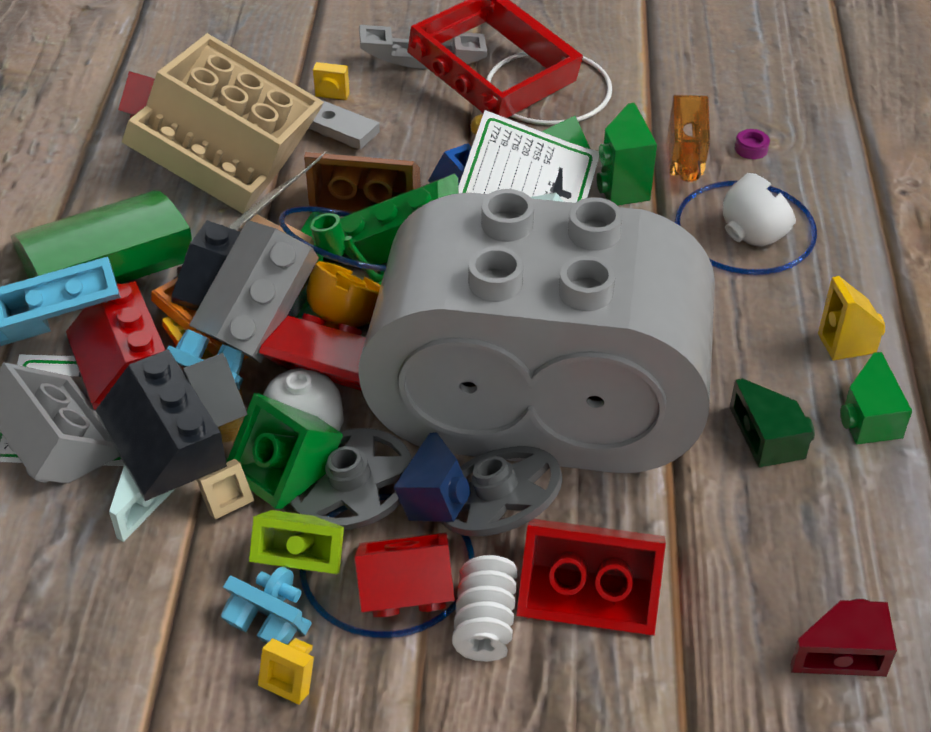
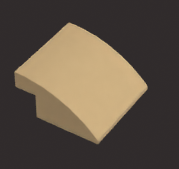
M207 33L157 72L147 105L128 120L122 143L244 214L283 167L312 124L324 102Z

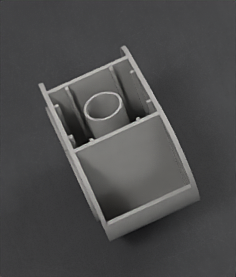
M501 189L489 194L459 193L438 198L426 203L409 215L398 229L393 240L359 362V381L362 393L372 412L388 429L402 439L419 447L429 433L437 432L450 451L458 455L477 457L496 449L529 446L547 451L555 457L561 467L612 473H636L664 466L682 456L694 445L702 434L709 415L715 277L712 264L699 242L675 222L650 211L618 207L612 201L603 198H585L576 203L531 199L524 192L514 189ZM469 382L474 383L476 386L469 387ZM599 396L602 400L592 401L588 397ZM513 458L505 460L519 462L525 458Z

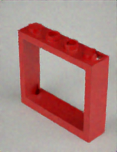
M466 0L411 26L407 49L411 56L482 113L486 110L505 118L575 82L583 58L581 53L510 0ZM486 22L546 69L502 92L443 46L442 43Z

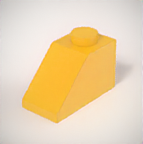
M840 276L832 277L818 330V335L829 355L834 361L877 352L881 336L885 333V322L882 315L876 312L867 297Z

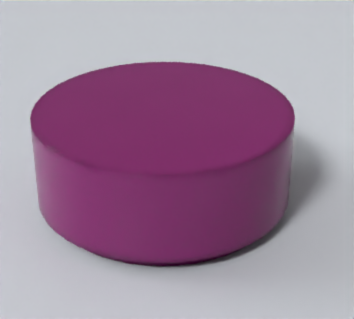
M746 129L737 134L734 149L738 155L744 158L760 159L768 153L770 138L760 130Z

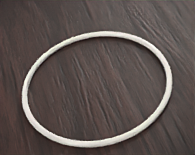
M521 52L503 59L492 68L486 80L491 83L494 73L501 66L514 59L529 55ZM584 56L582 61L593 66L604 77L607 83V94L603 102L593 111L576 117L578 122L600 112L607 105L612 94V84L608 74L601 66ZM517 114L510 116L519 121L536 125L554 126L564 121L536 120Z

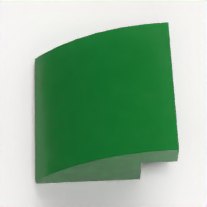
M153 190L12 234L11 240L29 279L108 256L116 283L123 284L183 264L192 241L189 225L172 201L162 192Z

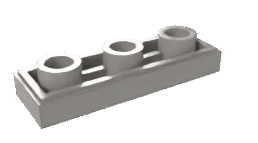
M323 101L324 103L308 128L320 133L322 136L333 138L360 150L380 132L379 122Z

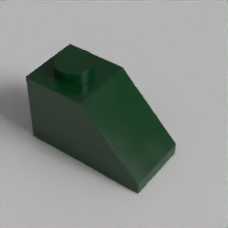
M736 379L729 408L758 467L806 459L810 443L815 437V430L812 420L808 416L805 417L798 402L746 379Z

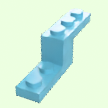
M108 256L1 286L0 346L51 332L48 318L121 298Z

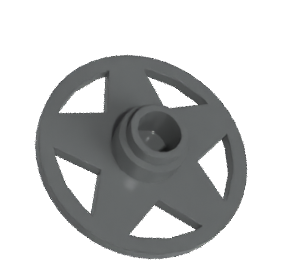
M370 428L340 431L343 434L340 444L347 442L346 445L334 450L329 455L325 465L326 474L315 482L316 485L301 502L299 496H297L290 502L294 511L297 514L316 516L343 526L344 530L365 527L393 512L401 504L396 492L381 504L378 489L398 481L411 462L412 457L408 448L401 440L385 431ZM375 441L393 448L399 456H375ZM343 505L355 515L354 517L344 518L323 516Z
M529 446L496 449L471 459L460 466L464 477L473 472L471 482H469L471 494L461 511L469 510L467 523L457 519L454 522L441 523L450 531L465 536L495 535L526 524L546 510L555 500L561 489L562 472L557 460L547 451ZM513 458H525L514 464H511L505 460ZM550 469L551 478L546 490L534 484ZM507 510L521 511L511 517L499 520Z

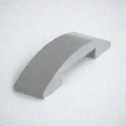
M359 25L360 48L367 53L396 65L428 69L407 52L409 39L392 38L391 27ZM463 33L452 38V42L442 43L443 46L466 64L487 57L484 34Z

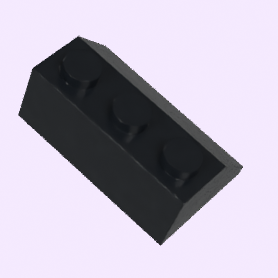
M208 220L204 223L189 245L171 296L172 303L195 311L198 310L241 233L240 231ZM310 275L287 316L296 318L306 302L307 285Z
M169 349L129 364L96 409L97 416L145 501L227 467L221 432Z

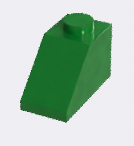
M882 352L873 353L849 387L845 404L840 408L842 425L845 429H849L856 445L903 439L912 414V409Z

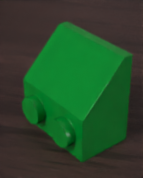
M635 102L628 103L605 128L604 144L599 146V158L602 167L601 172L597 173L596 177L598 191L600 194L604 193L606 199L612 201L617 206L651 200L657 143Z

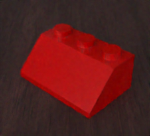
M136 281L117 284L121 298L84 308L66 330L70 347L93 410L97 409L129 364L166 350Z
M303 314L301 319L287 316L260 347L259 353L287 370L297 368L313 370L325 374L335 384L362 391L359 381V362L366 337L361 336L362 331L360 329L345 324H339L338 329L325 326V320L310 314Z
M540 519L529 521L526 531L516 616L655 636L666 548L665 536Z

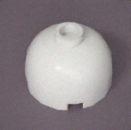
M745 174L730 188L723 201V216L727 223L725 229L731 238L737 242L743 240L747 244L762 247L784 237L793 228L792 226L796 223V218L785 197L781 193L774 197L767 190L771 183L757 174Z
M302 368L290 369L275 377L264 392V396L315 415L338 431H340L344 422L340 392L333 381L323 373Z

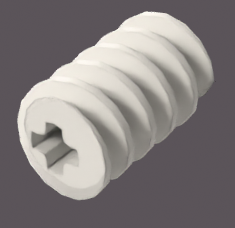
M483 555L470 559L460 569V583L458 585V599L456 601L457 614L454 618L455 630L452 636V644L456 651L465 658L488 662L507 656L508 649L506 644L512 640L513 634L510 626L514 622V613L512 612L515 608V597L513 595L516 593V582L514 580L517 578V567L514 562L507 558L496 555Z

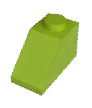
M275 510L253 516L249 562L338 574L340 573L344 527L312 515Z

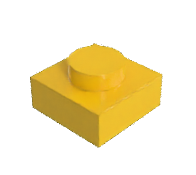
M316 62L313 68L315 97L347 100L350 93L348 66Z

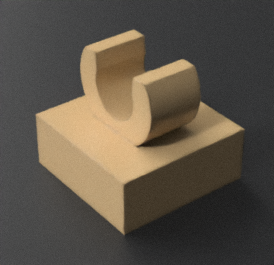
M235 459L227 462V467L197 479L209 514L215 520L254 501L241 463Z

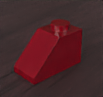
M866 599L840 600L798 638L790 664L791 673L887 677L897 652L888 602H874Z

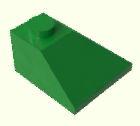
M254 393L247 409V415L243 419L226 463L233 459L240 462L250 490L275 509H282L326 474L325 465L328 457L338 448L343 434L315 415L264 395Z

